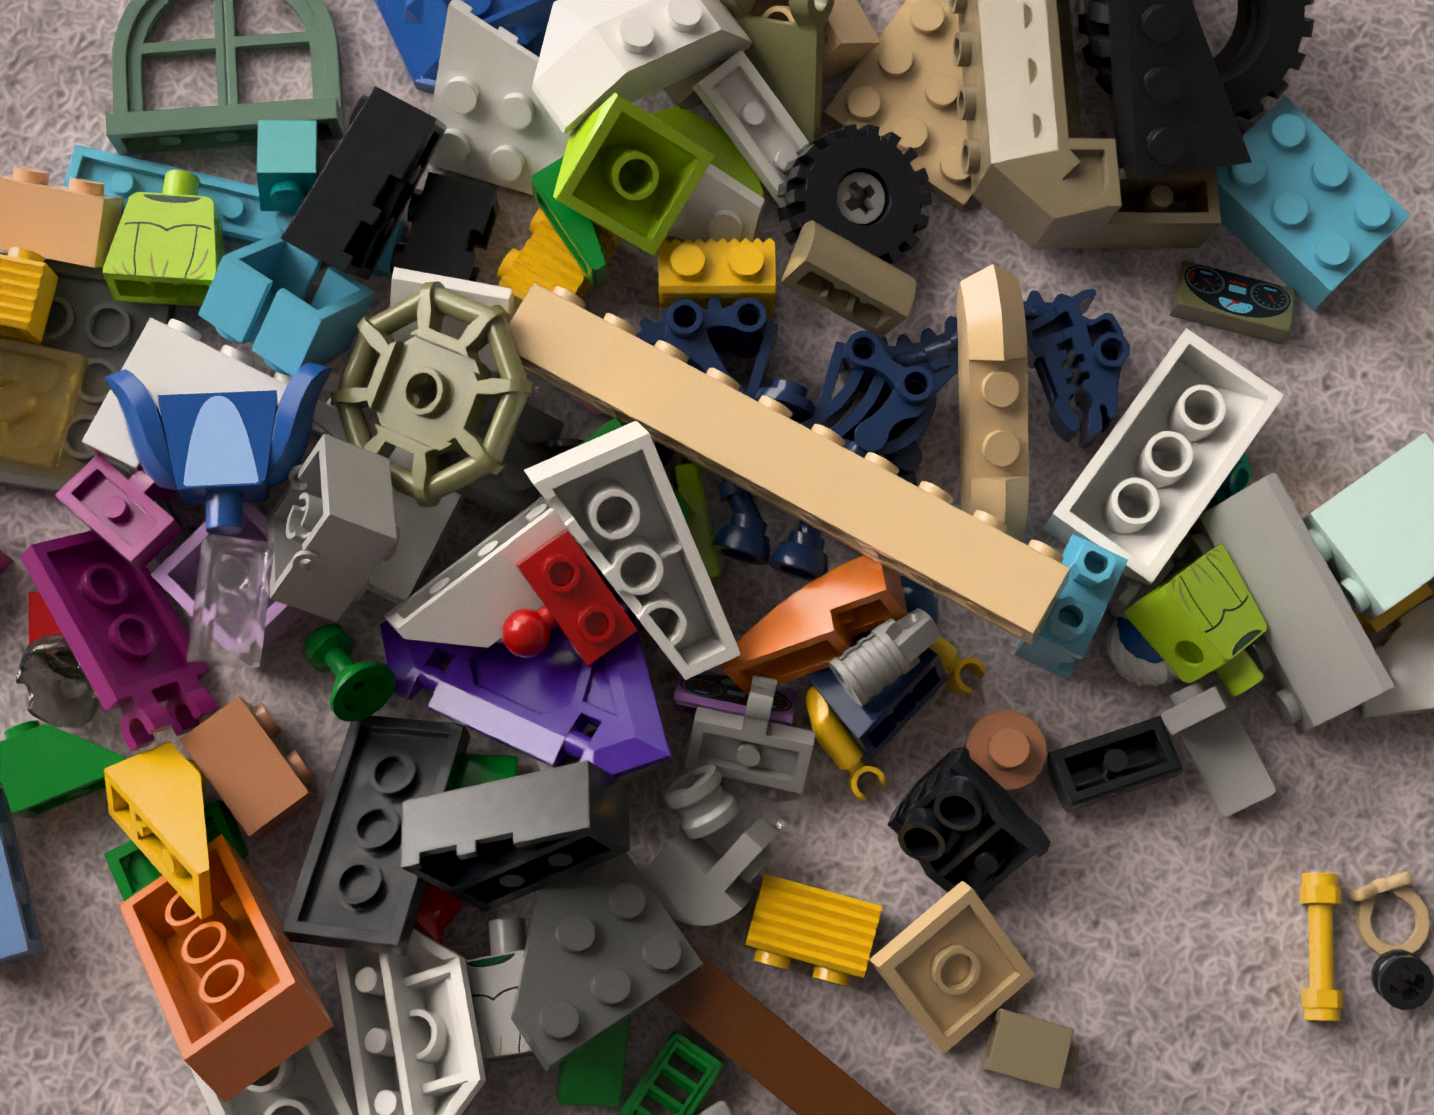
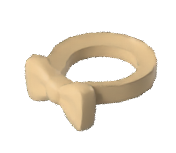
M1407 871L1396 873L1387 878H1377L1368 885L1349 891V898L1353 902L1359 901L1355 916L1358 935L1365 946L1376 954L1382 955L1393 949H1404L1413 953L1420 949L1428 937L1430 927L1428 909L1420 896L1407 886V884L1413 882V877ZM1390 891L1395 897L1407 903L1414 913L1416 922L1414 932L1402 944H1386L1378 939L1372 930L1371 915L1375 905V897L1382 892Z

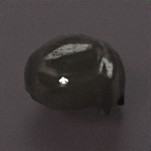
M63 634L45 635L26 647L15 681L17 684L23 683L28 690V712L33 717L59 728L77 729L93 721L102 704Z

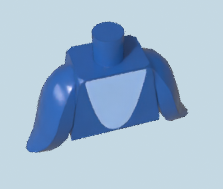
M308 362L291 378L280 402L278 401L277 390L158 395L159 408L150 391L130 371L124 369L105 376L103 379L118 400L133 449L144 472L159 487L178 492L182 504H205L207 533L232 535L244 530L242 502L268 500L270 487L285 483L290 469L295 465H300L310 438L319 395L333 369Z

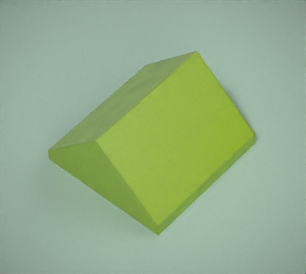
M614 93L569 134L553 197L654 256L715 154L617 93Z

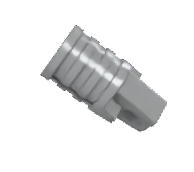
M917 608L896 622L892 618L888 619L873 629L866 638L860 639L854 647L844 651L842 656L839 658L835 657L829 662V666L838 681L859 706H864L872 696L882 692L884 687L890 686L897 681L899 676H904L920 662L918 656L942 636L932 617L922 609Z

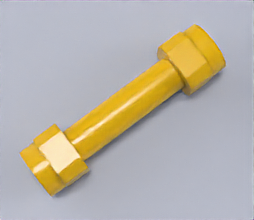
M1302 873L1300 904L1308 905L1310 989H1301L1304 1020L1341 1021L1343 990H1335L1333 931V905L1341 904L1339 874Z

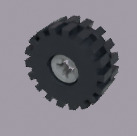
M856 124L846 125L835 131L832 130L804 145L796 152L798 157L788 162L783 171V174L789 176L788 180L778 185L777 197L786 198V206L777 209L779 222L789 220L792 230L784 234L789 244L796 243L802 226L808 221L813 220L889 264L904 257L902 253L912 250L920 241L915 236V233L927 227L930 217L922 215L921 208L932 204L931 192H920L919 183L929 180L925 167L914 171L910 162L918 157L917 153L912 147L900 151L896 146L901 137L893 132L880 136L878 135L880 127L869 124L859 129L856 128ZM848 186L854 191L862 189L864 192H867V198L863 202L865 213L860 208L852 211L847 208L845 202L851 197Z

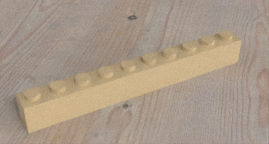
M536 283L532 285L509 323V328L525 371L612 418L618 417L625 425L637 421L649 432L652 440L1024 642L1033 645L1069 580L1070 568L1062 564L1064 557L1057 550L1038 540L1032 539L1028 545L1006 534L1009 529L1006 524L984 511L976 510L972 516L951 505L954 499L949 493L926 481H921L917 487L898 477L897 475L900 470L893 463L875 453L868 452L865 458L851 452L844 448L846 441L829 428L820 424H814L810 430L791 420L793 413L778 401L767 396H761L759 401H756L739 392L740 384L727 374L714 368H709L706 374L686 364L689 358L673 345L658 340L655 346L636 337L637 330L622 318L606 313L602 319L585 310L587 304L573 292L560 286H556L553 292Z

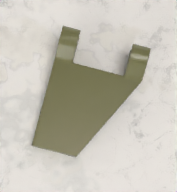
M720 0L752 41L750 48L743 52L810 143L820 137L824 28L832 12L835 0H789L790 12L796 23L753 16L751 12L757 0Z

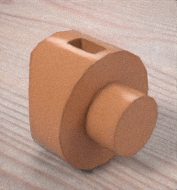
M1012 710L994 711L982 717L968 732L963 746L969 750L970 758L998 782L1008 794L1014 793L1032 783L1043 770L1047 757L1046 740L1039 726L1028 716Z

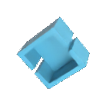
M279 232L223 255L198 315L216 326V331L223 338L239 344L252 343L253 347L251 350L262 356L268 367L278 373L293 377L308 362L321 365L350 348L359 330L357 324L366 315L375 292L346 273L330 266L327 268L311 305L304 302L323 261L280 239L283 233Z

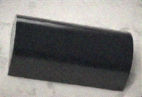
M1161 715L1048 752L1047 755L1049 775L1058 800L1067 813L1180 776L1183 772L1182 765Z

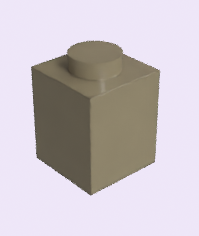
M996 1009L980 1069L1060 1090L1062 1078L1072 1079L1078 1061L1079 1044L1071 1042L1074 1029L1013 1011Z

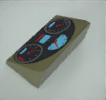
M1183 261L1169 316L1281 344L1290 332L1295 289Z

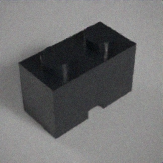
M428 172L423 190L416 188L411 196L407 221L412 222L407 241H398L394 249L390 273L393 275L394 267L477 282L480 268L474 267L476 259L474 251L476 247L487 250L500 209L495 189Z

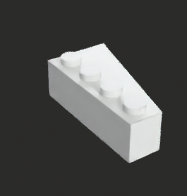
M634 421L524 470L537 490L685 680L741 655L649 432L643 426Z

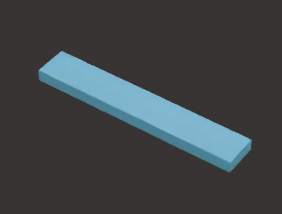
M75 144L63 186L69 187L70 178L104 183V194L123 197L122 216L129 196L136 192L162 193L165 174L170 170L185 169ZM189 171L200 179L198 196H208L215 201L222 222L223 240L250 245L279 232L284 233L296 212L260 211L258 186ZM404 219L399 220L372 274L392 278L390 265L393 252L398 241H403L407 228Z

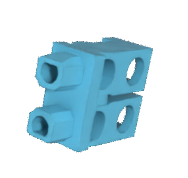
M1075 534L1071 535L1064 551L1061 553L1064 557L1062 564L1070 568L1066 587L1033 645L1020 640L1014 655L1066 680L1071 676L1078 659L1082 660L1128 562V559Z

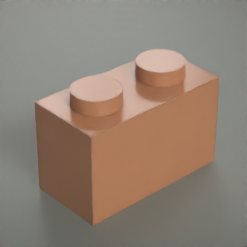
M238 696L179 740L247 835L260 841L318 798L309 786L317 777L297 750H294L287 756L274 737L282 732V729L264 704L261 702L253 708L250 703Z

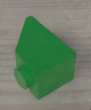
M32 720L15 725L4 732L6 739L0 741V780L12 814L29 819L106 788L104 769L128 758L47 723L41 725L39 720Z

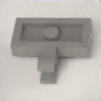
M753 675L745 717L697 707L684 769L693 770L700 766L714 764L722 777L802 794L816 732L769 722L777 680Z

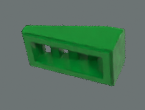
M563 157L532 175L531 184L534 200L591 285L599 289L607 284V267L594 221L553 197Z
M674 1029L618 1115H655L640 1105L646 1094L676 1115H692L725 1064ZM673 1053L704 1073L698 1083L667 1063ZM660 1073L690 1093L684 1104L654 1084Z

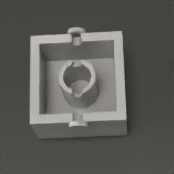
M323 434L303 465H295L290 469L288 473L290 484L267 516L270 599L337 622L352 601L358 602L367 589L370 576L381 561H388L393 556L399 543L400 529L396 526L394 502L396 489L392 486L389 459L330 435Z

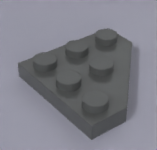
M627 853L537 891L511 1020L545 1071H548L699 971L702 967V961Z

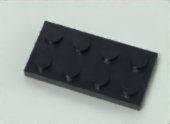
M369 716L360 721L350 722L282 932L290 942L406 955L427 881L401 868L403 801L455 790L471 737L464 725L381 716Z

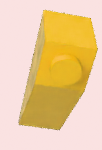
M168 741L105 768L109 815L201 920L213 915L202 795L207 789V783L204 773L194 759L187 760Z

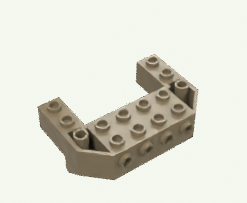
M949 0L951 14H958L959 32H956L953 42V60L956 67H962L963 85L959 87L957 96V112L960 120H966L968 139H965L962 145V170L964 174H971L972 195L1032 249L1199 248L1221 224L1216 168L1136 178L1125 172L1123 168H1118L1115 139L1082 138L1069 0Z

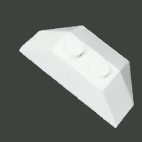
M557 0L553 3L531 89L563 134L580 125L614 93H617L631 103L726 60L741 49L743 51L749 49L752 41L720 0Z
M542 496L401 604L387 612L384 617L403 639L485 648L490 647L495 642L503 643L502 626L511 613L520 609L538 610L543 606L515 564L564 529L568 530V528ZM572 535V537L574 538V540L577 542V544L579 545V547L581 548V550L584 552V554H585L586 557H587V556H588L587 552L583 549V547L579 544V542H578V541L575 539V537Z
M413 928L405 956L333 947L358 1114L462 1115L486 1082L465 958Z

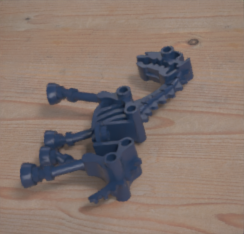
M1087 289L1072 297L1059 294L1052 303L1043 302L1040 293L1032 290L1027 300L1023 301L1027 333L1028 366L1030 369L1036 368L1050 406L1049 421L1055 432L1065 442H1070L1079 430L1080 425L1078 444L1080 448H1087L1092 445L1100 432L1104 433L1117 415L1119 378L1121 368L1130 355V345L1123 336L1122 328L1113 314L1105 313L1096 319H1088L1083 316L1094 300L1096 290ZM712 297L708 301V309L700 308L693 300L680 299L672 303L670 308L664 307L661 309V321L653 323L648 318L640 320L642 331L636 334V337L655 346L658 340L673 345L689 358L686 364L705 374L709 368H714L730 376L716 352H728L742 358H752L758 355L747 392L744 391L742 386L738 391L743 394L746 393V396L756 401H759L761 396H767L778 401L793 413L791 420L810 430L814 424H820L830 429L838 423L851 407L858 391L866 392L865 397L851 414L831 430L846 441L844 448L865 458L868 452L887 459L900 470L897 475L898 477L917 486L916 472L922 461V452L918 445L934 414L937 401L936 395L948 380L958 373V329L956 317L949 316L944 323L945 332L938 336L932 329H924L920 335V342L912 344L907 335L901 334L897 338L896 346H889L886 337L879 338L869 331H858L852 334L846 344L836 341L817 407L806 398L807 389L797 383L776 379L773 381L772 387H762L775 347L778 324L766 321L767 310L763 303L755 298H739L734 304L722 308L720 299ZM840 374V378L844 383V387L832 399L837 379ZM1074 395L1075 405L1083 412L1081 423L1080 414L1074 413L1069 407V403ZM880 400L883 406L876 413L873 414ZM892 435L893 440L887 442L889 437ZM654 441L656 451L665 468L675 452ZM722 478V482L716 486L719 498L722 502H729L734 514H732L730 524L722 525L710 546L712 550L726 557L749 564H769L770 567L779 572L807 581H814L828 573V556L823 552L825 540L820 538L822 531L802 520L799 522L797 531H790L788 540L780 542L770 558V539L765 535L768 525L763 521L751 495L752 493ZM901 576L900 580L907 613L909 614L917 608L922 609L932 617L937 625L939 616L938 599L933 596L934 592L905 576Z

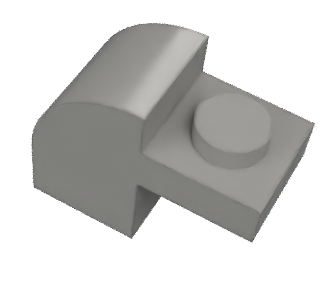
M761 817L721 857L704 839H689L684 830H682L669 841L643 870L641 875L670 917L695 926L719 924L735 916L758 893L750 882L773 859L765 849L779 833Z

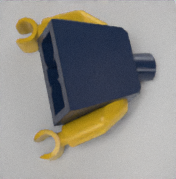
M871 631L854 636V645L863 637L866 638L870 635ZM941 636L918 656L920 662L904 676H899L897 681L890 686L884 687L882 692L872 696L869 702L862 707L847 693L830 667L805 675L811 685L805 697L812 730L816 732L815 738L837 768L841 771L847 770L849 772L848 787L853 795L861 800L868 801L857 787L858 777L864 772H872L880 785L884 788L886 786L884 773L875 766L863 763L861 760L863 752L872 760L945 682L954 694L966 696L974 693L970 687L961 681L960 671L962 667H966L979 678L984 677L986 669L980 660L969 657L961 660L956 656L957 648Z

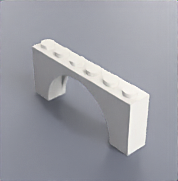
M151 317L121 371L126 369L133 373L146 386L158 408V395L277 390L278 401L280 402L292 378L290 375L278 372L275 373L274 377H271L253 368L255 361L231 346L223 345L221 351H218L200 342L202 335L181 321L170 319L166 325ZM110 389L86 432L82 443L91 455L96 456L99 454L110 464L133 475L140 468L141 464L133 449L118 400ZM329 397L326 404L318 400L312 430L321 436L327 434L348 443L337 407L330 404L331 397ZM368 425L373 438L378 434L377 429ZM396 446L389 457V461L412 471L414 453ZM396 491L394 512L396 526L400 529L399 543L393 556L388 561H381L372 573L366 590L396 605L401 604L417 592L465 497L452 492L441 498L440 503L435 507H420L414 498Z

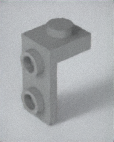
M1201 680L1169 696L1174 707L1160 714L1171 735L1180 733L1223 816H1230L1276 793L1277 787L1224 685L1214 686L1207 690Z

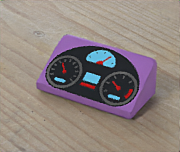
M704 671L685 680L680 674L674 693L673 705L676 711L694 715L696 714L697 707L745 717L749 695L747 696L728 675ZM776 686L769 722L791 726L797 696L796 690Z

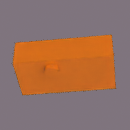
M221 834L207 844L213 915L201 920L163 875L120 904L119 907L184 1061L226 1103L334 1025L292 942L282 932L283 925L260 879Z

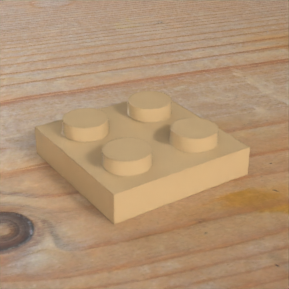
M963 881L957 884L869 959L932 1044L943 1054L947 1053L1036 976L973 888Z

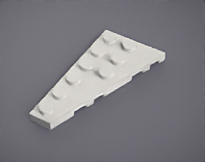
M452 0L448 4L431 116L440 120L447 128L428 164L533 195L532 175L564 156L569 134L572 131L563 134L531 89L539 57L518 44L519 38L501 26L498 30L472 14L473 8L465 2ZM710 163L667 235L683 240L688 238L693 243L698 238L705 243L710 238L716 243L722 238L728 243L733 238L740 243L747 238L752 243L756 237L765 199Z

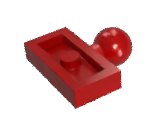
M564 529L515 564L544 606L537 611L533 609H520L514 611L506 618L502 626V640L512 654L523 658L534 657L540 654L549 644L551 630L558 626L584 664L589 666L638 631L568 530Z

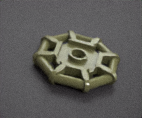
M439 281L425 282L419 292L373 317L365 315L357 324L360 330L338 390L331 392L330 402L332 406L337 407L348 443L388 459L396 446L414 453L412 471L390 462L391 482L396 491L414 498L420 507H435L440 503L441 498L490 473L499 475L507 465L504 456L527 397L534 396V382L527 379L509 328L510 314L501 305L490 307L446 290ZM445 315L469 324L459 340L441 333L443 317ZM417 320L418 329L410 333L415 335V337L403 343L393 339L392 333ZM488 343L501 379L491 378L489 368L479 358L478 352ZM379 352L380 357L374 369L368 388H364L368 376L370 374L371 368L373 366V363L375 361L376 355ZM435 379L437 383L436 398L428 407L423 408L425 399L418 395L419 389L422 384L431 385ZM489 398H499L500 401L485 439H483L476 433L483 411ZM369 407L370 410L377 412L381 426L375 424L378 434L373 438L362 408ZM462 448L470 455L440 472L438 471V456L446 452L455 453Z

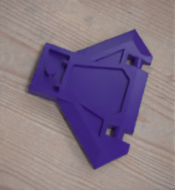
M588 555V560L637 628L635 614ZM388 621L380 624L387 665L396 675V686L393 691L395 694L411 701L425 687L434 692L428 704V708L431 711L553 768L557 767L567 754H570L580 759L579 762L589 760L617 778L672 759L639 631L633 633L587 666L558 626L551 630L549 644L543 652L534 657L523 658L512 654L504 643L495 642L490 647L485 648L403 639ZM444 658L452 661L446 671L439 668ZM588 723L598 727L593 737L582 733Z

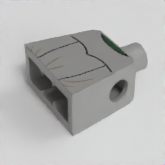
M513 917L491 920L488 922L491 956L465 960L483 1064L536 1057L511 1020L524 960L523 955L526 945L525 918Z

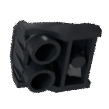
M966 747L952 749L918 779L895 808L887 824L898 834V842L901 849L908 856L919 861L927 877L947 893L963 881L973 888L982 902L997 885L1032 856L1037 855L1040 858L1047 853L1051 843L1042 828L1023 812L1008 792L970 758L969 750Z

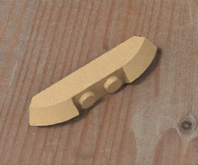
M992 264L960 281L957 294L961 510L972 516L976 510H980L996 517L1008 526L1007 535L1023 543L1029 501L1026 321L1019 279Z

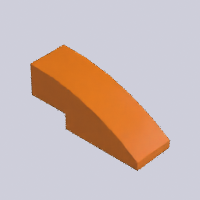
M866 555L838 566L808 583L781 602L746 632L737 642L741 655L722 663V670L748 696L753 675L777 680V686L830 667L829 662L835 657L839 658L843 655L844 651L855 646L854 636L871 631L890 618L896 622L908 614L900 576L894 570Z

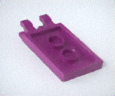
M92 530L32 544L20 556L105 711L120 707L122 711L121 730L131 752L150 746L155 741L153 734L166 730L170 726L176 736L188 733L200 725L199 718L213 714L219 709L214 698L199 682L209 672L161 585L150 575L152 572L147 567L138 572ZM168 701L167 710L160 703Z

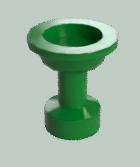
M326 624L317 628L308 636L303 645V655L315 670L320 672L332 671L336 676L332 688L333 692L330 697V708L338 719L346 722L360 721L376 713L390 699L396 686V675L387 664L379 661L355 663L350 657L353 649L351 638L340 625Z

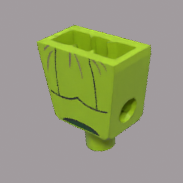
M170 170L165 174L162 193L136 192L129 196L102 272L114 301L202 306L223 258L224 244L222 222L215 201L208 196H198L200 179L195 174L185 170Z
M1222 543L1180 568L1123 611L1136 629L1184 682L1192 683L1215 670L1233 697H1236L1264 678L1245 648L1267 631V623Z

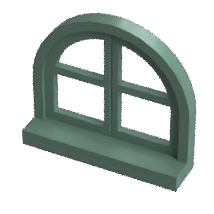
M131 0L125 8L118 23L112 47L113 113L106 114V136L118 154L130 155L257 145L258 120L317 121L318 140L342 139L344 137L339 40L333 20L323 0H283L302 21L306 29L304 32L237 36L235 0H213L215 38L147 43L154 26L164 12L178 0ZM310 46L313 98L240 104L237 51ZM216 53L218 105L145 111L144 58Z

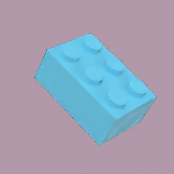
M1284 96L1242 136L1252 163L1216 167L1221 223L1289 288L1295 289L1294 293L1315 311L1394 235L1411 214L1296 105Z

